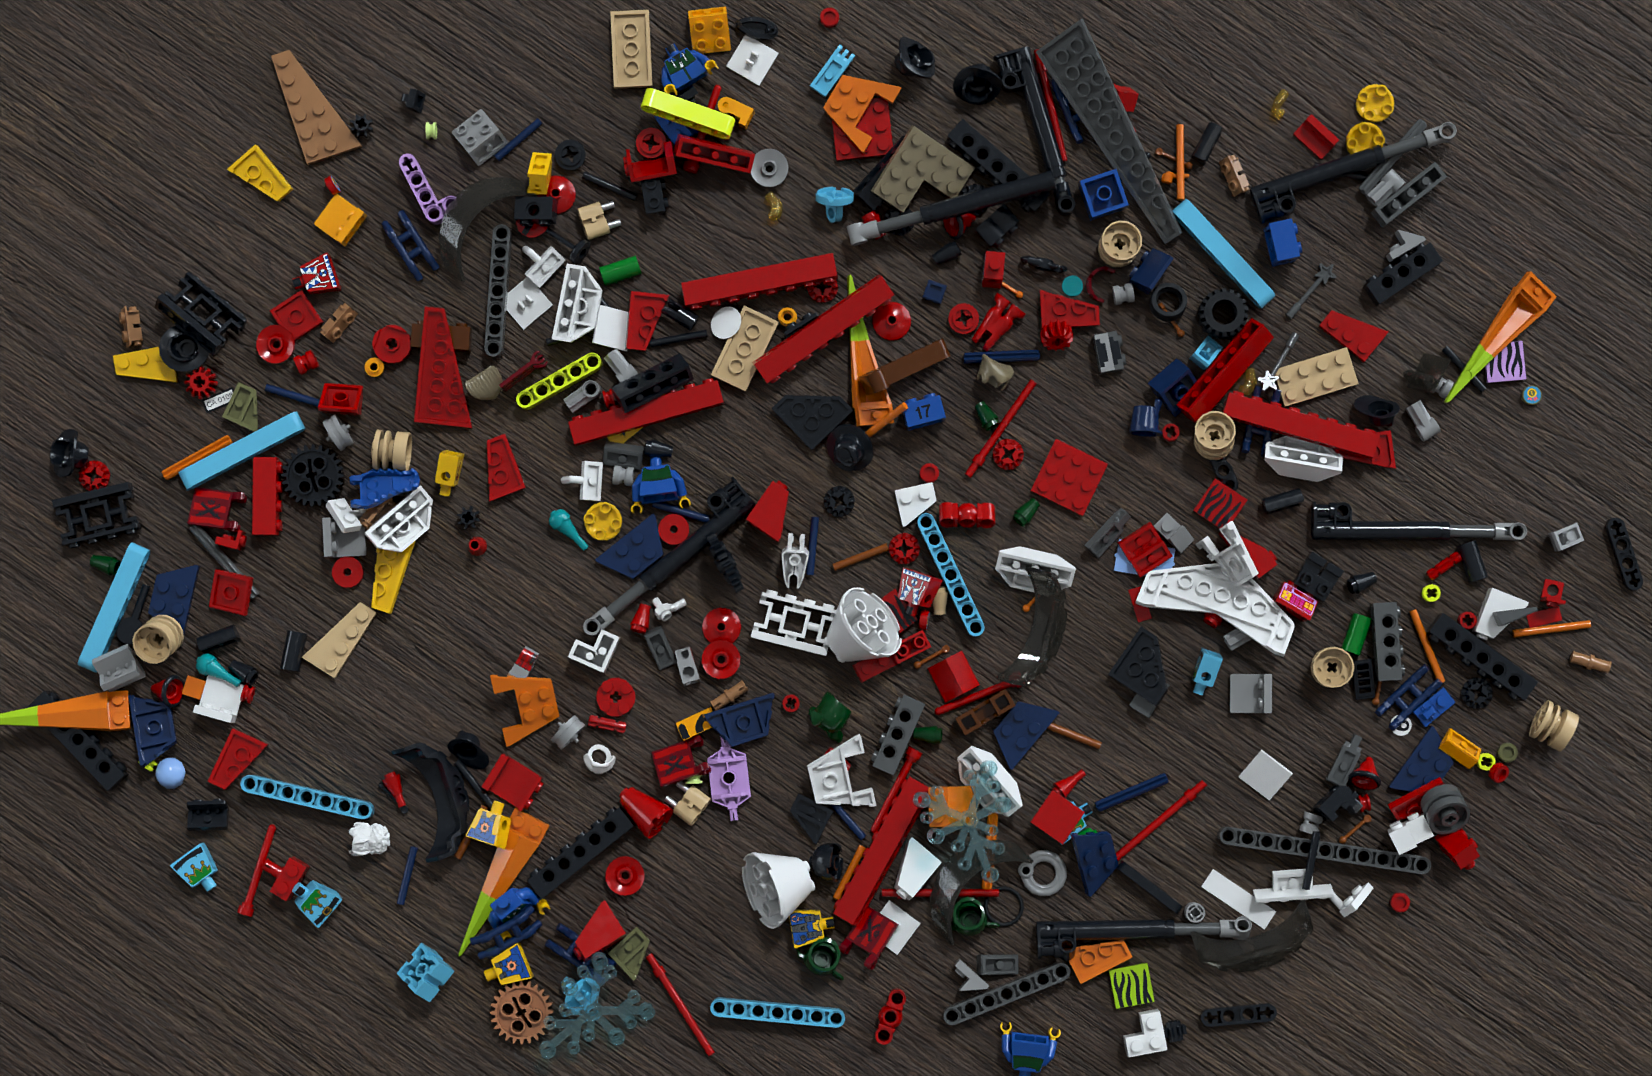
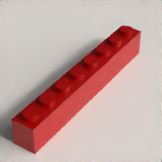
M829 253L683 282L681 285L687 309L699 310L704 305L714 307L721 305V302L724 301L735 303L744 297L755 299L760 294L775 295L780 290L790 292L797 290V287L800 286L811 288L816 286L815 283L820 282L831 284L838 279L834 254Z
M877 275L753 361V365L766 383L776 382L781 378V373L784 371L790 372L797 366V362L809 359L813 355L812 352L817 348L821 350L828 345L830 339L833 337L837 339L844 334L843 330L849 326L853 328L860 323L859 319L865 315L869 317L876 312L875 308L879 305L885 306L891 302V297L894 296V293L881 275Z
M713 378L703 380V384L695 386L694 383L685 385L683 390L676 391L674 389L627 413H624L619 405L609 407V411L602 412V410H596L590 413L591 416L584 418L583 415L572 417V421L568 422L574 445L578 446L723 405L724 401L718 380L714 381Z
M1238 391L1227 394L1222 413L1227 414L1233 421L1371 460L1374 458L1380 435L1375 434L1376 431L1364 428L1363 431L1356 429L1357 426L1354 424L1345 423V425H1342L1333 418L1325 420L1319 418V415L1315 413H1300V409L1294 407L1286 409L1277 402L1265 403L1262 398L1256 396L1251 398L1244 397V393Z
M910 776L908 780L905 779L903 781L899 796H895L889 814L886 813L881 821L883 825L879 831L877 830L872 837L873 843L870 848L867 847L862 855L863 861L855 867L853 871L854 877L851 882H847L843 889L844 895L834 905L835 911L833 914L852 925L858 926L929 798L928 786Z

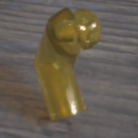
M1284 89L1280 90L1272 106L1271 113L1273 117L1276 116L1278 119H1281L1285 113V110L1280 107L1289 96L1288 91Z
M771 191L764 198L771 204V212L768 213L769 219L776 221L782 215L783 205Z
M1249 368L1245 371L1247 381L1244 385L1239 386V392L1244 393V395L1251 394L1255 385H1257L1254 368Z

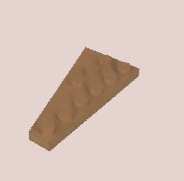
M287 50L272 55L275 70L307 165L361 148L362 145L353 133L350 132V129L291 51Z

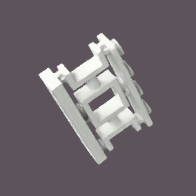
M768 589L766 593L762 592L759 604L767 605L768 610L764 624L754 622L751 638L823 656L827 655L828 646L824 639H821L825 620H833L836 612L834 610L835 606L823 603V607L815 605L816 601L804 599V602L797 601L796 596L786 594L785 597L777 596L778 592ZM770 598L791 603L793 606H784L782 615L772 613L773 602H768L766 599ZM804 607L831 613L830 617L822 615L820 624L809 622L811 612L805 611ZM787 611L806 615L802 634L783 629ZM769 620L780 622L778 632L786 635L781 637L760 632L759 628L767 629ZM807 629L818 632L816 642L823 643V647L797 641L796 639L797 637L805 639Z

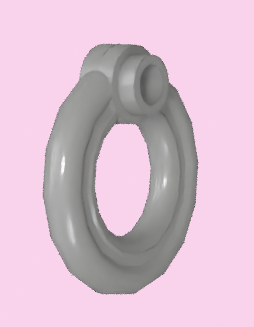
M1038 850L1030 854L1018 866V874L1021 876L1024 886L1032 894L1051 896L1064 886L1067 878V868L1063 859L1056 853L1049 850ZM1048 862L1054 867L1055 878L1051 883L1041 885L1034 880L1032 876L1033 868L1037 863ZM1024 867L1029 868L1028 874L1022 872Z

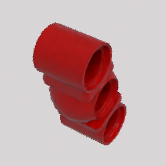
M944 502L939 506V524L942 527H957V524H960L962 527L968 528L976 523L978 528H992L995 526V506L991 503H977V507L971 503H963L958 507V503Z
M899 988L892 989L889 992L886 1005L878 1013L879 1022L878 1028L875 1031V1038L882 1045L891 1042L893 1033L896 1030L895 1028L901 1024L903 1019L902 1010L906 1002V996L904 991ZM900 993L903 999L901 1002L895 1003L891 999L892 995ZM892 1011L896 1014V1018L893 1021H887L885 1014ZM881 1030L889 1032V1037L886 1040H881L878 1037V1033Z

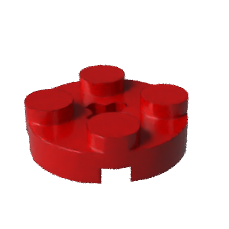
M387 325L379 329L373 337L372 346L374 352L385 363H401L411 352V337L405 329L398 325ZM395 339L397 347H393L391 350L387 343Z
M610 678L604 681L598 688L596 699L599 708L609 716L618 717L628 713L633 708L636 694L632 685L626 680ZM615 691L618 692V695L622 696L621 700L619 699L617 703H614V700L611 699V695H614Z

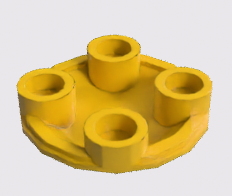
M1368 85L1358 94L1356 108L1359 115L1366 121L1373 123L1381 122L1393 112L1394 98L1385 85Z
M1371 122L1356 124L1346 136V147L1350 154L1368 148L1371 149L1377 145H1380L1382 148L1385 142L1382 131Z
M599 502L587 510L584 515V526L591 537L597 540H609L619 533L622 527V516L614 505L607 502Z

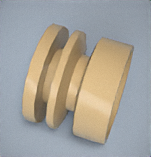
M1128 221L1111 223L1105 228L1098 242L1100 258L1112 267L1129 265L1135 259L1142 246V236L1139 229ZM1116 243H1119V246H1122L1121 250H1119L1118 247H1115Z
M1210 411L1203 414L1197 420L1194 446L1202 457L1209 460H1220L1232 451L1236 435L1233 420L1227 414L1220 411Z
M377 429L371 448L373 469L378 470L382 465L383 470H387L390 463H392L393 470L409 471L412 454V434L410 432L397 431L395 439L392 440L391 431L387 430L384 436V431Z
M168 615L154 616L134 633L132 639L133 648L137 656L143 661L158 664L165 661L182 645L184 639L183 629L180 623Z
M1323 648L1312 658L1311 674L1315 681L1322 686L1329 688L1341 687L1348 683L1353 676V659L1342 648ZM1328 663L1336 664V666L1334 667V669L1336 670L1335 672L1327 671V669L1329 668L1327 665Z
M1547 700L1535 714L1529 730V736L1532 738L1538 737L1540 742H1543L1548 737L1547 746L1557 751H1562L1571 740L1577 728L1579 715L1569 710H1565L1560 714L1561 707L1559 705L1554 706L1553 702Z

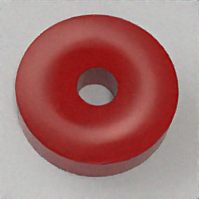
M669 514L660 521L658 532L665 543L679 545L688 537L690 528L684 517L678 514ZM672 526L678 528L676 533L670 531Z
M352 557L338 559L332 568V577L341 587H355L362 581L364 576L362 564ZM346 569L351 570V574L349 576L345 575Z

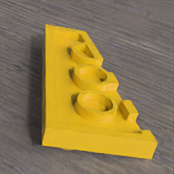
M415 541L401 553L376 548L377 561L374 570L376 573L375 582L373 583L371 608L392 614Z

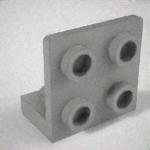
M482 109L478 110L452 131V134L478 166L509 143Z
M322 518L324 557L366 556V535L364 534L365 528L361 526L360 531L342 533L333 518Z
M1230 674V712L1272 713V674Z

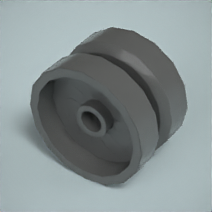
M1451 784L1435 786L1428 790L1420 801V809L1426 817L1429 827L1435 833H1454L1463 828L1470 818V809L1464 801L1460 790Z

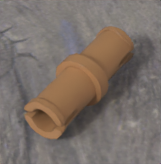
M1575 651L1571 653L1569 663L1585 666L1588 670L1592 668L1606 673L1610 671L1612 663L1611 661L1595 658V655L1592 654L1588 656Z
M741 680L729 690L725 689L723 694L710 701L715 710H719L728 703L735 702L734 699L749 690Z

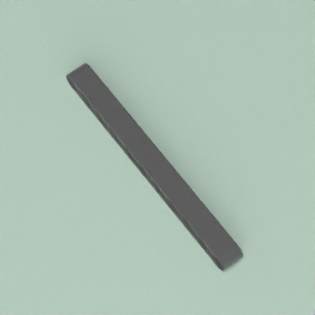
M1228 826L1220 828L1217 833L1219 841L1227 845L1308 857L1311 839ZM1226 830H1230L1232 833V837L1228 841H1225L1222 837L1223 832ZM1245 833L1251 835V841L1248 844H1244L1242 841V836ZM1264 836L1270 838V844L1267 847L1261 844ZM1284 839H1288L1290 842V846L1286 850L1281 848V841ZM1320 840L1316 855L1318 859L1417 874H1426L1431 869L1430 860L1423 856L1405 853L1399 855L1398 852ZM1303 842H1307L1309 845V849L1305 853L1300 850V845ZM1322 845L1328 847V853L1324 856L1319 852ZM1346 848L1348 854L1345 858L1341 859L1339 850ZM1361 851H1365L1367 854L1365 861L1358 859V854ZM1380 854L1386 856L1384 864L1378 863L1377 858ZM1399 857L1405 858V865L1403 867L1397 865ZM1419 860H1423L1425 863L1422 870H1418L1416 867Z

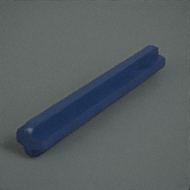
M1039 350L969 352L963 355V360L966 364L981 363L983 354L997 362L1037 361L1040 359Z
M1165 773L1096 801L1095 806L1098 811H1103L1169 782Z

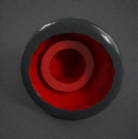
M967 213L943 220V226L947 235L957 240L961 238L963 233L976 220V217L973 214Z
M171 675L152 685L151 691L167 707L173 708L183 699L184 683L179 676Z
M1366 757L1348 777L1349 782L1353 786L1363 790H1375L1381 785V780L1372 757Z

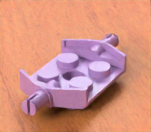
M721 737V749L707 758L708 764L711 767V773H709L712 802L728 807L730 821H733L734 818L738 820V805L751 797L747 759L745 753L732 749ZM726 772L734 774L735 779L732 783L724 781L723 776Z

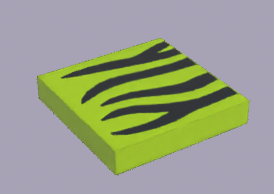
M1147 963L1108 970L1116 1009L1155 1002Z

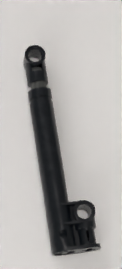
M1022 47L998 54L993 57V60L997 61L1000 72L998 74L1002 80V90L1007 93L1023 91L1045 170H1052L1058 192L1052 191L1057 204V211L1061 215H1069L1074 210L1075 201L1069 184L1064 179L1067 173L1063 167L1064 163L1030 47ZM1013 79L1015 85L1007 86L1005 80ZM1063 201L1070 203L1071 208L1069 210L1061 207Z

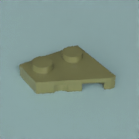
M238 382L222 417L251 431H257V390Z
M636 926L608 953L633 981L637 978L650 939Z

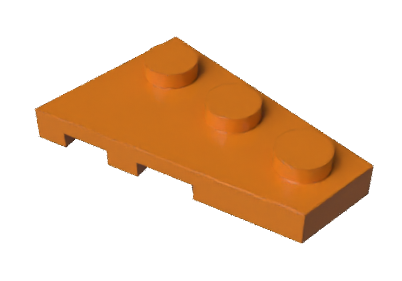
M1118 940L1076 947L1075 956L1069 960V963L1080 984H1083L1133 957L1125 941ZM1065 948L1064 950L1070 951L1071 948Z

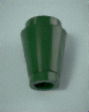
M984 401L974 407L982 428H985L986 431H990L1000 424L998 421L999 417Z
M1031 498L1015 510L1012 516L1015 522L1022 527L1026 524L1028 525L1040 506L1039 502Z
M92 555L90 559V566L110 576L112 574L116 575L121 564L120 560H117L116 557Z
M938 726L915 727L913 737L936 745V743L941 744L943 729L938 728Z

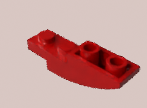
M921 630L903 639L899 650L892 656L862 660L852 666L862 683L931 648V645L924 631Z

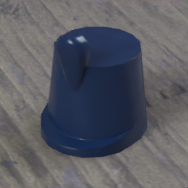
M1155 399V407L1143 405L1133 407L1129 429L1130 434L1143 437L1162 436V431L1159 430V411L1162 406V399Z

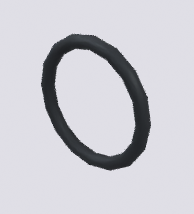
M1006 886L996 887L995 889H999V891L1006 890L1016 895L1020 904L1019 914L1010 922L1002 923L996 921L988 911V902L991 897H986L984 902L986 916L989 921L998 923L1002 927L1011 926L1018 922L1023 914V899L1019 892L1013 888Z

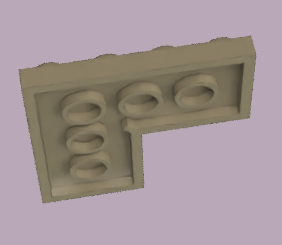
M911 126L871 192L899 211L904 212L923 181L949 198L957 197L975 167L915 126Z

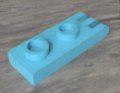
M841 45L837 47L810 85V88L825 98L856 56L852 53L848 59L845 58L849 51L845 49L841 55L840 52L843 48Z

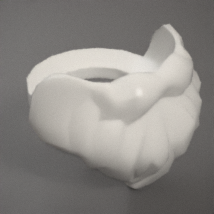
M594 745L583 756V759L590 771L595 774H603L612 769L616 757L611 756L607 747ZM601 750L605 753L606 761L604 764L593 761V751Z

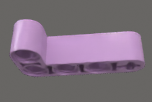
M403 154L400 157V168L430 223L434 225L441 224L461 212L462 205L456 197L447 196L439 201L437 200L418 161L413 155ZM408 160L411 162V166L414 169V171L412 172L407 166L406 161ZM415 177H422V182L419 185L413 184ZM424 194H431V198L428 202L422 201V196ZM450 202L457 203V207L454 210H448L447 206ZM435 210L440 212L438 218H430L431 212Z

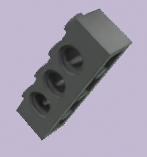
M1434 162L1374 209L1371 214L1382 228L1442 182L1447 177L1446 174Z
M1397 602L1370 604L1375 682L1402 680V676L1405 675V668L1403 664L1401 665L1403 646L1400 645L1399 637H1402V628L1398 626V618L1401 616L1400 607L1397 606ZM1384 617L1389 618L1391 621L1389 628L1384 627L1382 624ZM1385 637L1392 639L1391 647L1384 645ZM1387 656L1392 657L1394 660L1391 667L1385 663Z
M903 695L902 698L898 697L894 706L897 708L894 716L890 715L886 725L889 726L887 733L883 732L878 743L881 744L879 751L875 750L870 760L873 762L872 766L891 775L895 774L923 711L924 703L906 695ZM904 710L910 713V719L907 722H902L899 718V714ZM896 728L900 729L903 733L899 740H895L891 736V732ZM887 746H891L895 750L894 755L890 758L885 757L883 754L884 748Z

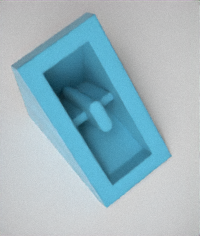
M1207 336L1189 359L1202 370H1205L1223 347L1210 336Z

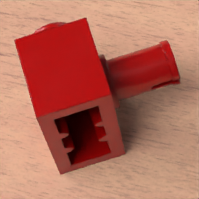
M1462 828L1454 833L1438 834L1434 837L1441 851L1461 870L1463 868L1469 870L1475 866L1474 860L1480 857L1476 850L1478 845L1472 838L1468 839L1467 834Z
M293 856L288 859L283 867L267 859L264 862L266 865H263L261 869L276 877L270 892L285 901H289L294 895L292 892L293 887L298 882L301 883L310 866Z

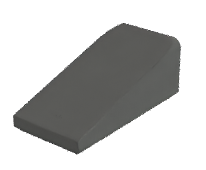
M1537 607L1498 611L1492 614L1497 625L1504 626L1536 612L1538 609Z
M660 625L646 631L644 637L659 670L677 663L662 626Z
M977 954V974H1018V954Z

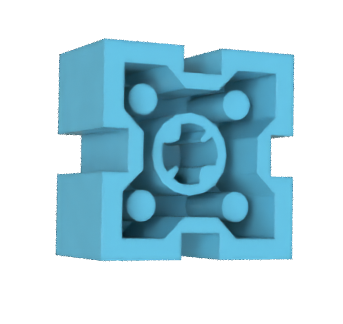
M420 943L412 953L413 959L410 962L406 961L397 974L416 995L431 1002L439 991L438 986H443L454 973V970L446 962L442 961L443 958L435 950Z

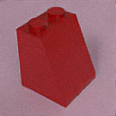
M779 480L777 483L771 482L746 518L748 523L777 543H780L789 498L787 486Z
M605 900L601 902L575 941L573 952L578 960L582 959L584 963L622 940L626 935Z

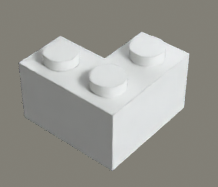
M601 629L594 647L576 639L568 657L605 673L621 638Z
M1413 813L1407 816L1408 820L1402 823L1399 820L1389 825L1390 828L1387 831L1399 855L1416 848V844L1434 836L1423 813Z
M1154 1009L1138 1012L1142 1032L1123 1035L1127 1056L1134 1057L1166 1051L1167 1045L1160 1011Z

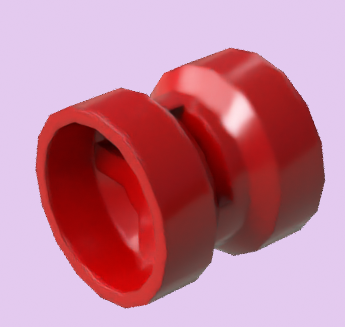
M312 350L306 351L305 355L293 357L301 375L307 373L309 369L319 367Z

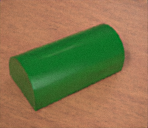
M636 255L599 267L605 286L642 274Z
M1352 613L1341 648L1348 653L1360 656L1372 619Z

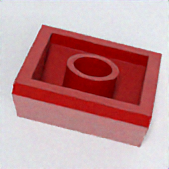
M325 383L318 411L329 414L361 416L363 386Z
M963 651L928 668L945 703L980 685Z

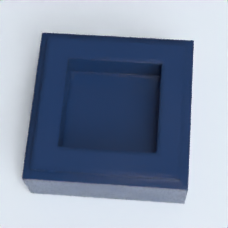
M928 280L922 298L941 304L947 285Z

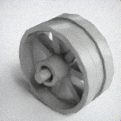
M336 414L331 416L330 419L323 421V425L328 432L326 440L334 442L340 451L354 444L348 433V429L351 426L343 424Z
M576 715L566 723L562 724L559 722L557 724L559 726L558 731L551 738V741L556 743L561 750L570 742L575 741L577 743L579 741L577 739L578 734L585 727V724Z

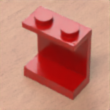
M671 141L664 142L666 157L632 163L630 149H626V157H623L625 174L630 176L631 182L677 174Z
M502 753L481 787L514 805L519 811H523L524 809H529L533 802L531 797L534 792L539 793L544 783L541 782L543 780L542 776Z

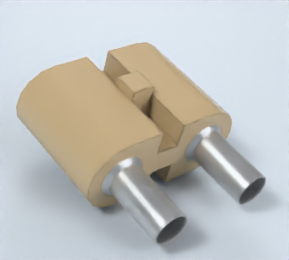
M613 201L602 205L600 202L577 208L587 240L609 234V229L621 226L620 219L607 223L603 211L615 207Z
M680 781L677 782L676 786L685 792L682 800L677 803L667 796L664 801L674 808L673 813L692 826L700 817L702 811L709 805L711 798L694 785L689 787Z

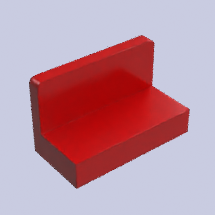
M1312 114L1293 134L1319 159H1323L1339 141Z

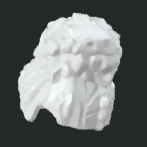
M355 822L353 828L349 830V834L353 837L352 850L349 853L353 856H363L368 853L371 855L382 854L387 850V846H390V833L386 826L383 827L381 824L374 823L370 826L365 822Z

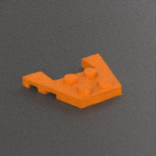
M842 75L825 103L823 110L864 154L872 137L856 128L875 95L893 104L902 88Z
M490 675L494 694L514 689L522 723L502 728L506 747L511 746L559 717L551 678H516L514 676L500 677Z

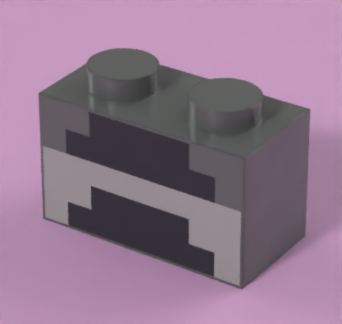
M1117 331L1093 335L1092 339L1099 375L1122 371L1124 365H1126L1125 354H1121L1120 347L1123 346L1121 335H1118Z

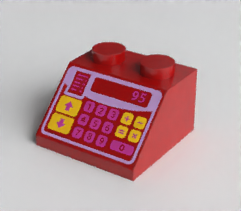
M1289 580L1288 582H1281L1272 600L1281 609L1301 621H1310L1318 601L1314 599L1315 597L1312 594L1297 589L1298 586L1294 582Z

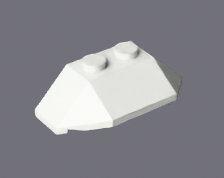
M566 265L552 340L572 343L596 327L603 290L585 266Z
M1283 436L1272 442H1266L1264 460L1278 475L1319 482L1342 473L1343 456L1337 454L1331 448Z
M420 485L377 520L364 534L378 549L403 552L429 529L433 499Z
M1019 546L1000 550L995 570L1000 573L1010 587L1043 595H1051L1064 588L1071 587L1076 568L1058 555Z
M970 746L957 757L961 782L965 786H975V798L986 810L1009 817L1023 806L1017 782L992 753Z

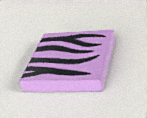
M1523 341L1510 342L1485 366L1486 383L1526 380Z

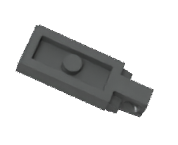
M1120 508L1085 544V547L1096 558H1099L1124 531L1122 528L1131 516L1124 509Z
M1353 734L1350 742L1345 741L1325 780L1338 786H1346L1349 774L1352 773L1361 755L1362 749L1358 746L1362 737Z

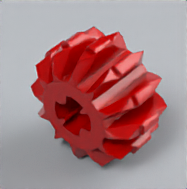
M1050 321L1049 324H1044L1040 333L1043 346L1047 347L1048 350L1054 349L1055 352L1058 349L1064 351V347H1070V343L1073 341L1072 328L1066 321Z
M200 366L198 371L196 369L192 370L193 375L187 373L186 376L190 380L184 381V384L190 385L186 388V391H192V397L195 398L198 395V398L202 400L204 394L207 398L211 397L209 391L216 392V389L212 388V386L218 385V382L212 380L217 376L216 374H211V369L207 368L204 370V367ZM200 379L205 381L204 385L201 384L202 387L198 385V381L201 382Z

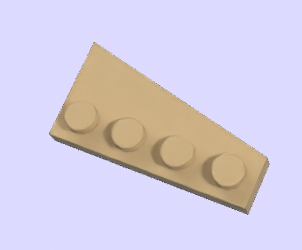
M360 602L302 658L333 678H336L377 612Z

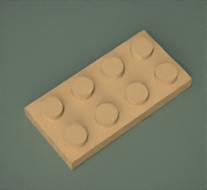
M649 10L610 11L614 89L653 87Z
M743 306L740 313V328L735 335L728 338L711 376L746 392L757 370L752 362L765 353L779 322L747 306Z
M1347 347L1281 367L1275 374V376H1279L1276 384L1278 389L1281 390L1280 397L1284 407L1359 384Z

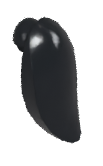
M745 17L736 22L737 29L753 39L769 40L778 34L776 24L762 17Z

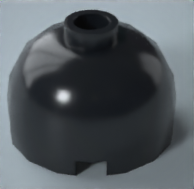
M822 844L816 848L813 856H810L809 866L820 880L838 882L836 879H840L843 871V858L839 859V852H842L840 844Z

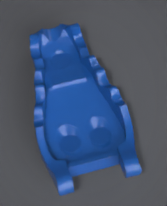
M379 468L378 470L372 469L361 475L350 476L349 481L351 485H360V499L351 500V508H373L398 494L416 490L420 483L418 472L413 468L409 471L391 470L389 468L383 470Z

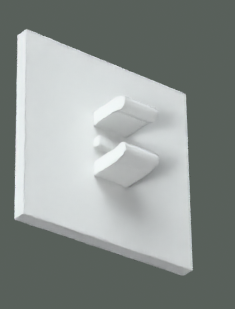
M745 35L726 67L760 86L779 53L758 40Z
M528 277L508 292L507 311L523 330L553 306Z
M600 305L592 343L627 351L628 349L625 348L628 312Z
M1261 750L1238 777L1270 801L1293 773Z
M889 900L880 913L899 924L886 945L887 948L898 955L921 923Z

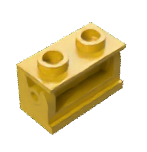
M532 153L527 177H529L527 193L547 195L552 175V154Z

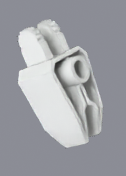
M788 533V546L782 550L783 575L787 588H789L790 576L793 573L797 576V588L801 586L809 557V551L804 547L805 534H801L799 537L800 547H792L794 536L793 533Z

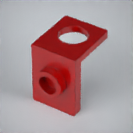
M1545 579L1540 601L1545 602L1546 606L1558 608V605H1565L1566 601L1561 600L1564 583ZM1551 584L1556 585L1558 588V593L1555 596H1551L1547 592V588Z

